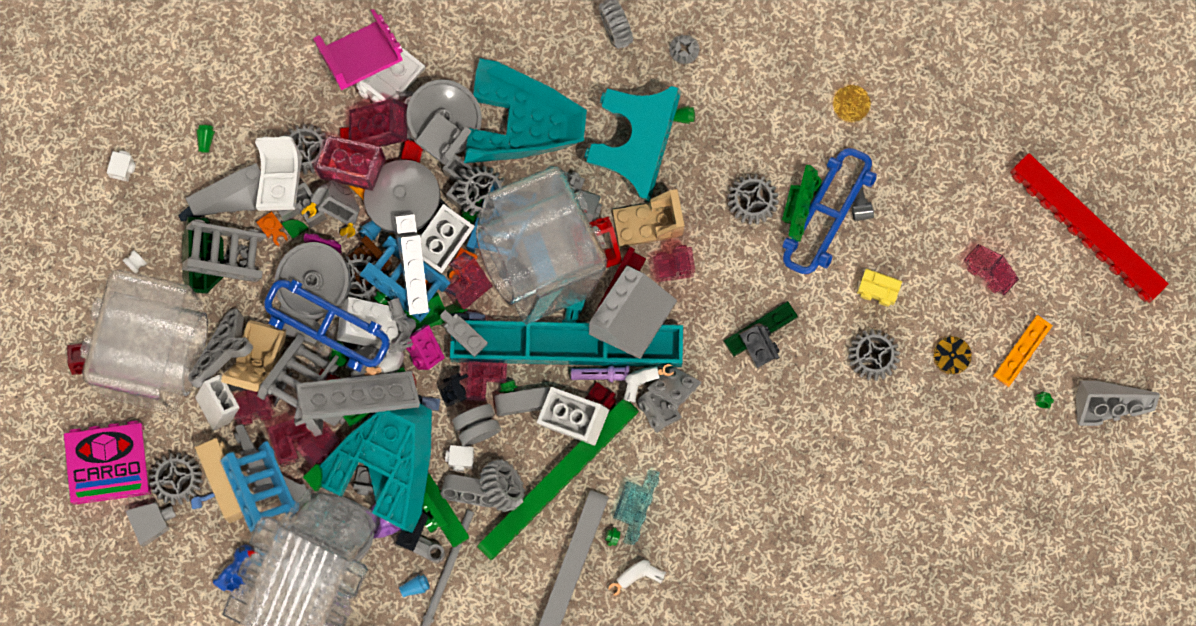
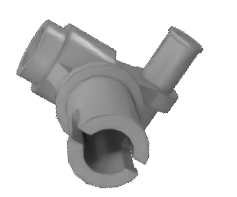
M400 298L388 301L394 317L392 320L398 323V330L401 332L395 344L389 345L388 349H391L388 351L389 353L402 352L405 348L413 345V342L407 343L412 341L410 335L416 327V322L414 319L408 318L407 313H404Z

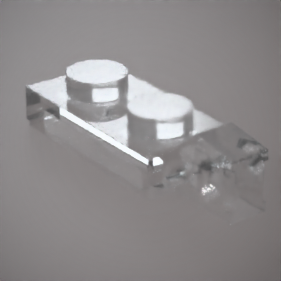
M332 323L325 336L337 341L339 324ZM319 343L314 354L321 358H326L332 348ZM311 360L306 366L315 373H318L322 368Z

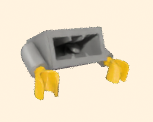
M331 180L328 184H323L316 189L309 201L311 204L302 209V215L309 211L310 216L308 219L316 214L315 207L318 206V209L347 224V227L340 230L341 236L346 234L347 238L354 236L355 229L353 225L356 224L360 208L356 203L353 191L343 186L339 180Z

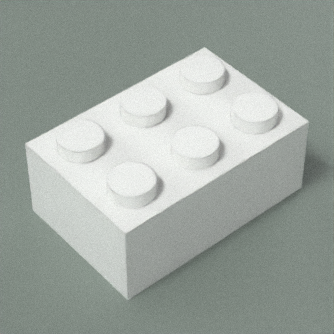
M442 204L420 235L423 261L439 273H443L475 226Z
M348 297L340 307L342 310L369 324L371 321L382 326L380 330L388 335L390 345L395 344L401 334L398 330V323L392 320L394 317L388 305ZM339 317L337 340L380 349L382 341L379 337Z
M551 387L537 423L547 429L595 446L609 409L598 403Z

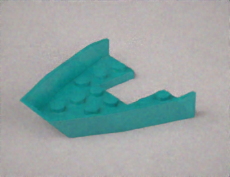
M479 58L475 73L473 95L478 103L509 108L506 135L469 128L471 133L466 141L464 163L521 159L562 150L584 141L587 115L585 108L552 87L500 62Z
M419 403V407L381 411L373 414L350 433L320 465L323 470L321 487L342 497L360 462L389 477L372 514L405 531L413 532L422 513L430 463L432 409Z

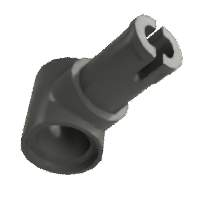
M863 186L858 192L853 205H851L855 222L874 218L872 203L868 202V199L865 198Z

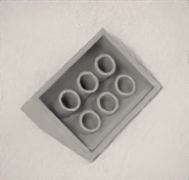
M626 266L589 322V335L641 359L677 303V299L644 273Z

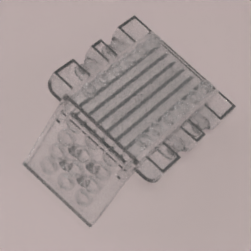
M310 486L281 521L265 516L256 523L249 542L250 545L254 546L256 554H251L250 557L241 563L237 575L242 577L244 584L239 585V588L231 592L222 615L243 626H345L352 612L350 602L347 599L356 598L368 572L367 566L355 560L359 550L379 526L380 517L372 514V510L344 496H338L323 487L316 492Z

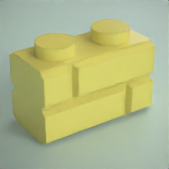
M865 269L857 293L861 294L860 297L863 299L871 300L873 298L879 300V304L889 307L894 305L902 281Z

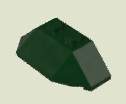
M188 217L186 221V226L193 220H203L206 224H210L207 218ZM186 226L182 239V265L185 260L191 257L194 231L187 230ZM202 232L199 254L201 261L208 262L210 260L213 234ZM220 236L218 261L220 262L219 264H224V240ZM182 270V278L188 293L207 294L224 278Z

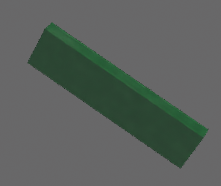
M787 301L728 337L723 342L734 358L746 350L739 333L760 323L763 326L766 325L771 334L797 319L798 315Z

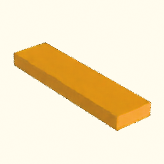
M1036 315L993 377L1007 387H1010L1053 325L1039 315Z

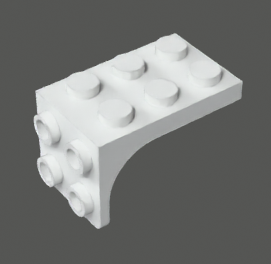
M403 48V52L400 53L403 61L356 83L359 95L364 99L369 98L373 101V106L379 111L383 109L387 113L400 98V92L404 93L425 69V65Z
M288 136L256 138L255 144L258 147L261 158V175L256 203L257 210H295L302 155L293 138Z

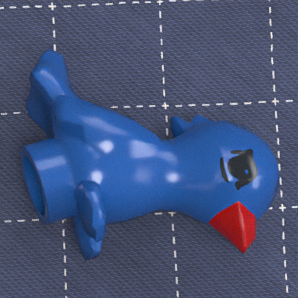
M248 544L239 546L235 551L233 563L222 571L218 579L213 581V584L222 591L228 590L232 592L239 591L242 584L248 585L250 580L246 578V569L258 553Z

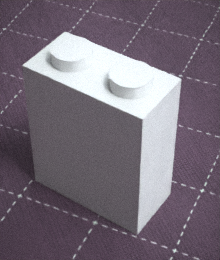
M221 374L204 381L195 397L213 431L231 423L240 408L227 384L221 382Z

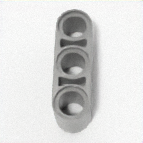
M549 387L494 396L497 416L542 410L550 391Z
M451 474L445 477L441 490V496L444 499L492 507V503L487 501L488 498L484 495V490L481 489L482 483L479 481L480 479Z

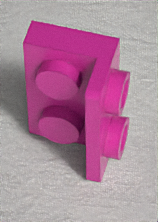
M429 325L422 326L410 335L412 341L407 344L413 342V345L406 349L409 351L413 359L412 362L418 370H429L445 358Z

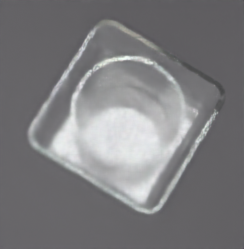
M557 166L549 167L487 193L478 219V226L476 227V238L480 254L495 288L507 304L515 305L522 321L526 325L590 298L607 266V258L602 249L605 247L603 235L597 226L591 227L585 215L588 213V207L583 195L579 191L574 192L566 174Z
M115 270L107 279L103 297H97L92 307L91 319L96 321L92 336L86 335L81 348V358L86 359L82 372L83 379L106 400L176 415L181 397L188 396L193 388V385L188 381V376L206 346L208 316L204 312V304L190 285L128 271Z

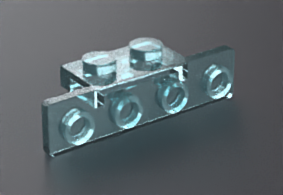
M648 470L642 487L631 482H625L613 516L614 519L629 525L623 541L624 544L635 545L640 537L641 526L646 520V511L652 502L654 488L659 482L660 472Z

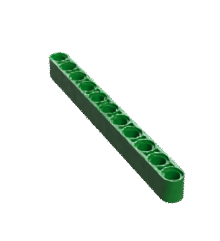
M622 399L608 413L596 445L593 446L580 441L523 499V503L512 510L479 543L477 548L492 561L638 414L639 410L631 402Z

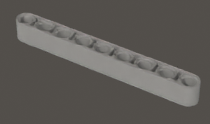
M590 490L539 626H561L609 496Z

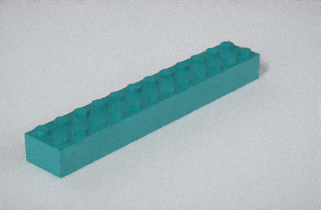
M464 320L488 344L474 358L452 336L450 343V360L456 363L629 365L637 367H663L667 364L672 365L670 367H682L683 325H662L641 359L589 335V323Z

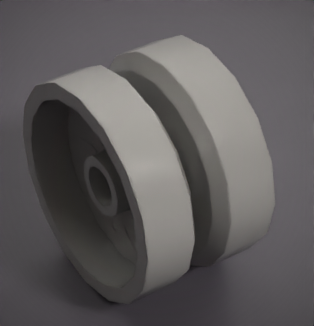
M491 404L468 410L452 420L456 431H463L459 435L462 446L466 447L477 444L501 431L498 420H490L495 415Z

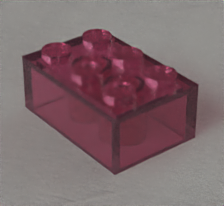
M392 98L349 110L348 146L365 152L407 141L405 119L407 104Z
M328 135L315 168L320 179L333 180L337 183L373 191L386 157L381 147Z

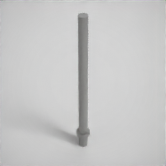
M467 510L462 522L466 532L474 515V512ZM462 544L455 548L452 547L426 616L424 615L422 618L424 620L422 626H430L435 620L433 619Z

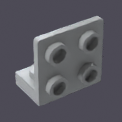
M436 113L415 143L446 165L471 133V130L465 126L461 131L442 115Z

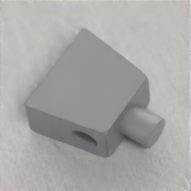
M158 503L126 511L138 542L143 547L170 530L167 520L176 517L172 506L161 510Z

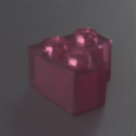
M977 244L963 260L968 266V272L974 276L976 274L988 283V289L995 294L998 292L1005 296L1019 280L1003 255L980 244Z
M680 245L672 250V254L661 252L653 256L656 283L694 277L695 264L692 247Z
M463 252L450 263L459 279L450 285L445 292L454 305L465 310L493 285L476 259L469 254Z
M466 361L465 374L468 375L465 378L466 400L486 401L487 382L506 383L507 363Z
M249 390L246 396L235 398L240 407L235 414L237 424L248 426L253 424L254 420L266 421L272 419V415H276L271 395L268 394L262 400L257 397L258 392Z
M294 419L268 427L279 465L285 467L300 462L295 443L313 437L306 424L303 423L296 426Z
M326 426L323 428L321 435L314 438L311 436L308 438L304 437L300 440L296 450L313 468L316 464L321 465L342 441Z

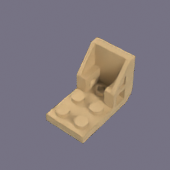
M677 189L667 191L650 199L648 204L612 210L619 248L682 236L684 232V221Z
M250 320L247 323L242 338H247L253 345V349L245 357H236V363L222 375L221 382L259 392L261 384L282 357L287 330H281L271 325Z

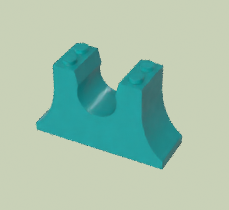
M670 86L660 93L640 96L607 88L606 93L603 92L600 103H602V107L616 117L628 119L632 126V134L629 141L620 147L591 144V147H587L585 152L586 162L592 166L615 172L627 178L636 188L639 197L650 201L681 96L680 89Z

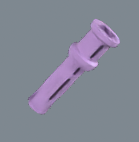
M610 365L608 368H571V380L624 381L626 376L630 374L629 365H626V367Z

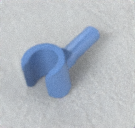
M214 493L192 498V509L202 508V501L215 497Z

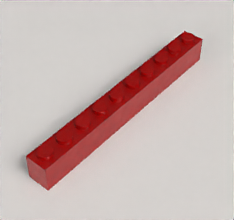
M1030 153L1012 169L1011 174L1014 181L1018 184L1022 183L1029 195L1037 197L1044 209H1049L1053 212L1054 218L1060 223L1063 222L1072 235H1077L1087 249L1091 248L1101 262L1105 261L1110 266L1109 269L1112 273L1120 275L1127 287L1134 288L1141 300L1147 301L1150 304L1166 288L1169 283Z

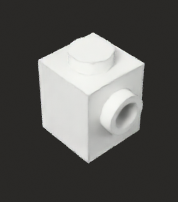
M121 150L119 153L112 152L107 170L110 178L129 181L130 174L134 173L136 163L132 156H130V153Z
M450 445V451L446 450L445 462H449L448 465L453 468V471L463 472L464 468L473 469L474 447Z

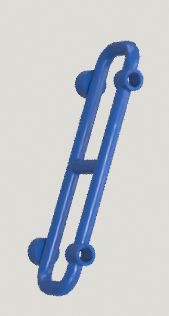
M847 148L842 150L836 158L831 157L829 159L827 167L830 170L810 204L804 231L816 210L836 219L812 263L807 267L791 261L790 257L796 251L798 242L794 239L786 238L783 243V248L786 249L783 255V262L786 267L800 274H810L818 266L825 269L829 267L833 256L826 251L862 185L872 187L876 181L877 174L871 171L872 160L867 154L853 148ZM853 156L863 160L865 165L841 210L836 211L820 204L836 173L840 171L845 157Z
M294 279L291 282L278 280L271 286L264 301V307L267 313L271 315L268 322L270 325L281 330L285 323L349 357L347 366L358 372H361L363 366L375 367L381 363L388 351L390 342L388 335L380 330L382 327L380 324L371 321L369 324L301 288L303 284ZM281 287L328 310L318 332L273 308L272 301ZM335 315L381 339V347L374 359H368L325 336Z

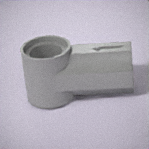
M421 536L414 551H412L435 564L443 562L446 556L442 546ZM435 549L441 550L442 553L438 559L431 557V553Z

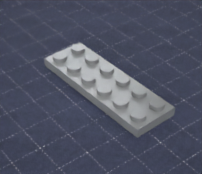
M412 371L296 384L302 420L419 407L420 403Z

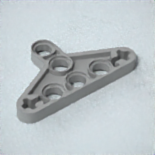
M232 309L227 312L190 372L188 381L194 387L202 386L204 381L209 380L232 357H245L252 351L253 345L245 337L241 338L244 316L238 309Z

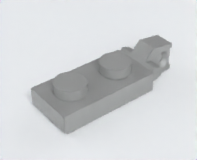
M445 310L440 315V318L446 322L444 325L446 331L474 358L488 344L484 338L457 314L452 317Z

